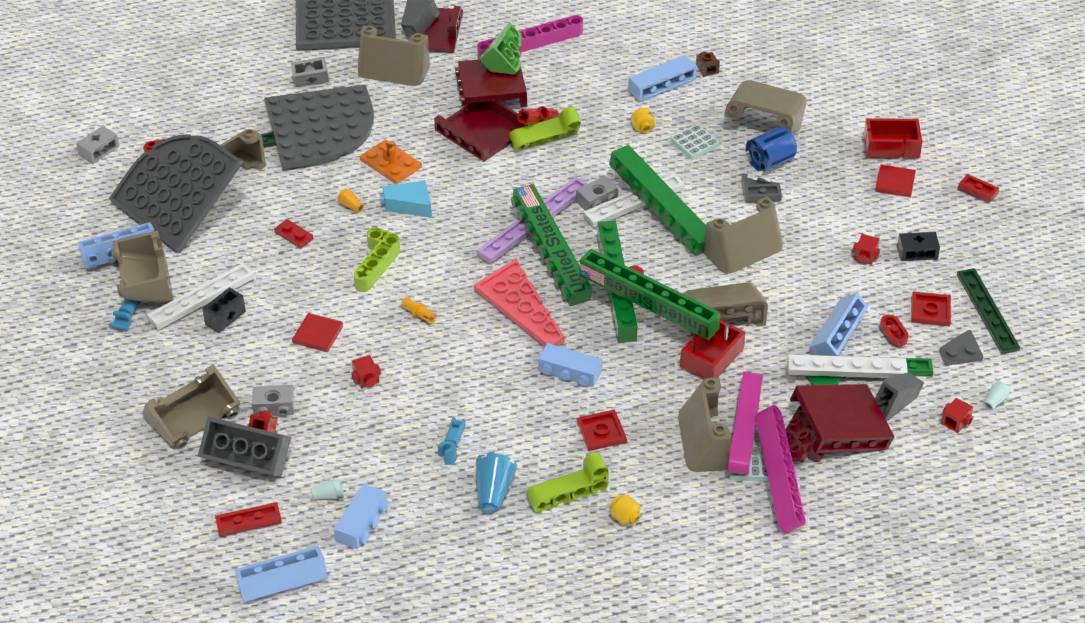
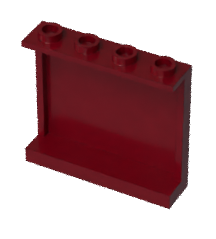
M479 59L458 61L455 75L457 86L459 87L461 106H465L466 112H468V103L519 98L520 107H527V90L521 66L517 73L506 74L491 72L482 65Z
M497 100L472 102L468 104V112L463 107L446 119L440 115L434 118L435 131L483 162L512 143L509 137L510 132L528 125L519 123L517 119L518 113Z
M867 384L796 385L790 398L791 402L800 403L817 437L813 445L815 453L888 450L895 437Z

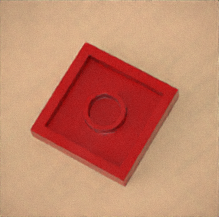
M880 164L875 192L911 198L916 170Z
M913 291L911 323L950 327L951 295Z
M307 313L293 336L292 343L329 352L343 328V322Z
M615 409L576 418L588 452L627 443L626 434Z

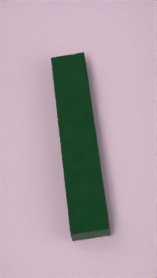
M976 269L957 271L958 279L1001 355L1020 351L1017 340Z

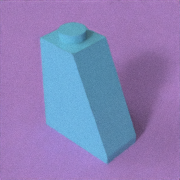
M425 180L382 186L383 194H380L381 205H385L386 211L432 217L431 202Z

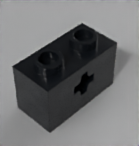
M936 232L899 233L897 248L901 261L938 260L940 244Z
M229 287L202 308L205 325L218 333L246 312L243 295Z

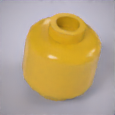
M638 108L632 113L631 122L637 132L647 133L655 127V119L649 109Z
M618 495L610 503L611 516L623 526H627L630 523L634 525L641 517L639 514L641 510L640 504L629 495Z

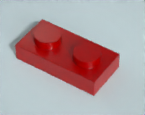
M966 174L958 184V189L989 203L999 193V187L969 174Z
M288 219L274 228V232L300 249L314 239L313 234Z

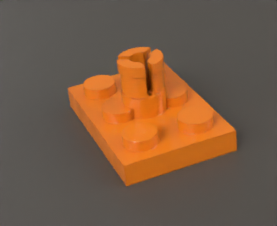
M386 139L360 155V161L394 184L400 183L422 168L421 162L398 148L396 143Z

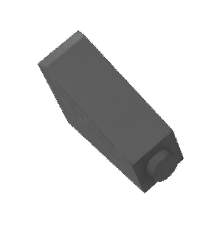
M407 0L401 22L407 37L410 38L416 33L424 34L440 14L434 0Z
M910 372L886 379L880 386L875 400L887 422L914 401L923 387L924 382Z

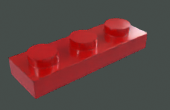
M277 502L215 515L219 537L282 523Z

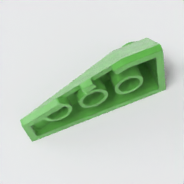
M509 22L480 57L479 60L482 65L491 72L517 73L521 66L519 57H521L519 52L521 33Z

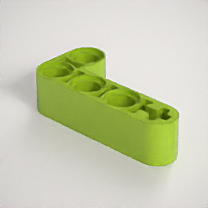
M571 106L563 109L559 117L515 129L509 133V137L515 151H521L536 145L552 142L553 140L573 136L578 132L581 121L575 107Z
M377 227L370 228L367 231L368 248L372 251L354 272V283L357 291H369L399 255L400 243L398 235Z
M590 453L583 460L582 470L534 485L526 491V496L534 511L539 513L559 506L560 503L565 504L577 500L578 497H586L597 493L599 490L604 491L608 487L609 470L599 453Z

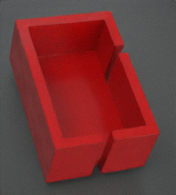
M866 118L863 134L866 157L900 158L903 155L904 158H920L923 141L919 119Z
M720 320L719 330L709 340L695 334L692 341L690 340L684 346L680 355V367L703 379L718 378L744 349L746 332L730 325L726 340L727 323Z

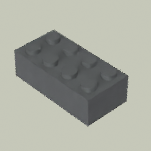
M207 417L197 457L281 477L292 437Z

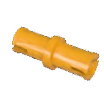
M405 297L402 300L404 304H401V307L411 312L414 317H420L429 324L435 322L436 318L434 317H437V314L425 308L424 304L417 303L409 297Z

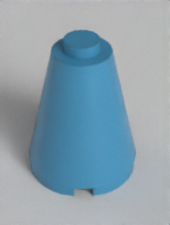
M487 453V457L481 458L482 455H479L476 458L478 505L484 513L493 514L501 507L517 470V463L515 461L514 464L510 462V457Z

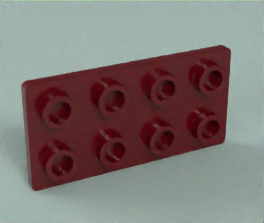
M454 6L453 9L438 8L440 14L424 34L428 35L429 51L455 52L463 9H461V6Z
M800 405L786 427L792 461H803L806 455L809 454L812 461L820 462L825 453H815L813 445L817 437Z

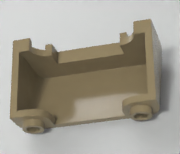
M363 25L360 31L358 75L365 79L410 86L422 84L430 67L428 35L416 33L408 41L379 37L377 36L376 28Z
M746 80L739 85L726 106L724 115L736 118L741 116L746 108H753L777 115V127H784L790 133H793L801 128L807 100L801 93Z
M246 129L220 144L244 162L241 167L245 170H248L250 167H255L258 170L266 167L262 135L257 131Z
M768 196L757 201L756 209L758 213L730 225L722 218L706 223L704 255L722 273H734L782 250L783 241L775 204Z
M158 230L113 241L114 249H111L113 259L118 260L121 275L120 285H117L119 296H123L126 300L167 304L174 300L167 260Z
M745 282L687 290L683 293L719 311L720 320L746 316L747 322L754 321L756 327L766 326L768 304L765 297L753 283Z
M214 364L205 369L206 374L198 375L193 382L165 398L160 397L157 402L155 399H152L145 403L142 415L171 447L176 446L179 448L187 443L188 438L205 429L207 417L221 419L227 416L229 418L238 412L237 408L240 405V401Z
M719 377L703 380L679 410L678 420L686 466L693 472L728 470L731 448L730 430L723 424H712L711 417L718 416V397L721 389Z

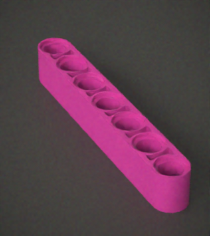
M572 15L520 30L521 47H519V52L522 53L582 35L583 18L579 15ZM496 37L477 44L478 59H480Z
M743 371L728 464V472L749 474L756 428V414L758 413L763 374Z
M772 405L756 414V422L777 522L780 529L785 534H788L805 525L806 519L783 416L780 409L776 405Z

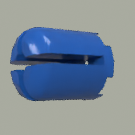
M777 127L748 140L745 151H749L752 160L749 162L751 166L758 172H765L793 159L796 155L797 143L793 134L788 129Z

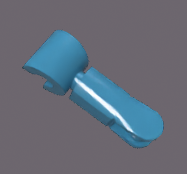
M125 299L119 311L113 312L115 320L113 323L110 322L109 327L128 331L131 325V317L142 301Z
M453 417L445 440L438 445V455L445 457V465H451L457 460L456 448L466 426L465 419L460 421Z

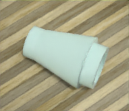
M1001 381L992 384L983 402L984 407L993 410L1008 398L1010 392L1008 385Z
M333 479L312 488L314 500L339 499V497L344 496L341 480L336 481Z

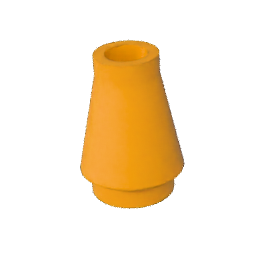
M345 188L338 194L337 199L341 205L356 213L363 210L364 204L360 202L351 189Z

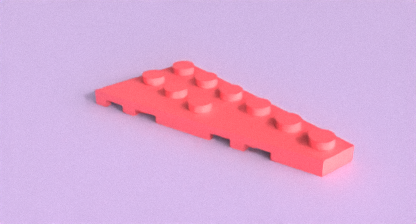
M517 258L474 284V290L544 347L547 343L559 346L565 342V336L557 323L551 318L549 310L543 305L541 297L533 284L527 279L526 273L519 266Z

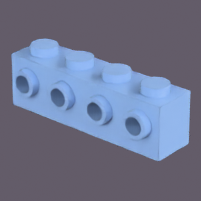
M683 55L629 77L628 91L639 102L695 80L697 65L686 55Z
M149 222L77 242L85 268L94 269L105 263H116L118 260L113 259L111 249H114L113 241L153 232L152 224Z
M858 293L840 298L810 345V349L815 355H839L868 308Z
M319 546L234 569L243 602L253 601L260 597L274 595L281 591L298 588L299 586L328 578L324 557Z

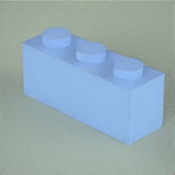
M547 343L539 357V372L545 375L560 377L565 381L577 382L582 386L594 387L602 372V359Z
M363 484L334 528L335 542L355 549H359L362 543L365 544L369 537V531L377 526L381 512L384 513L387 510L386 492Z

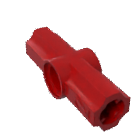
M545 106L521 109L517 119L523 125H532L559 117V112Z

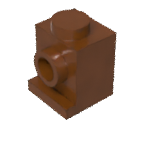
M704 51L696 56V65L703 77L719 74L720 61L716 59L713 52L707 53Z

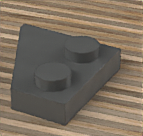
M742 173L741 179L745 202H757L766 196L772 201H782L780 183L767 181L759 177L757 180L747 178L748 174Z
M967 330L939 349L945 366L983 361L984 357L971 330Z

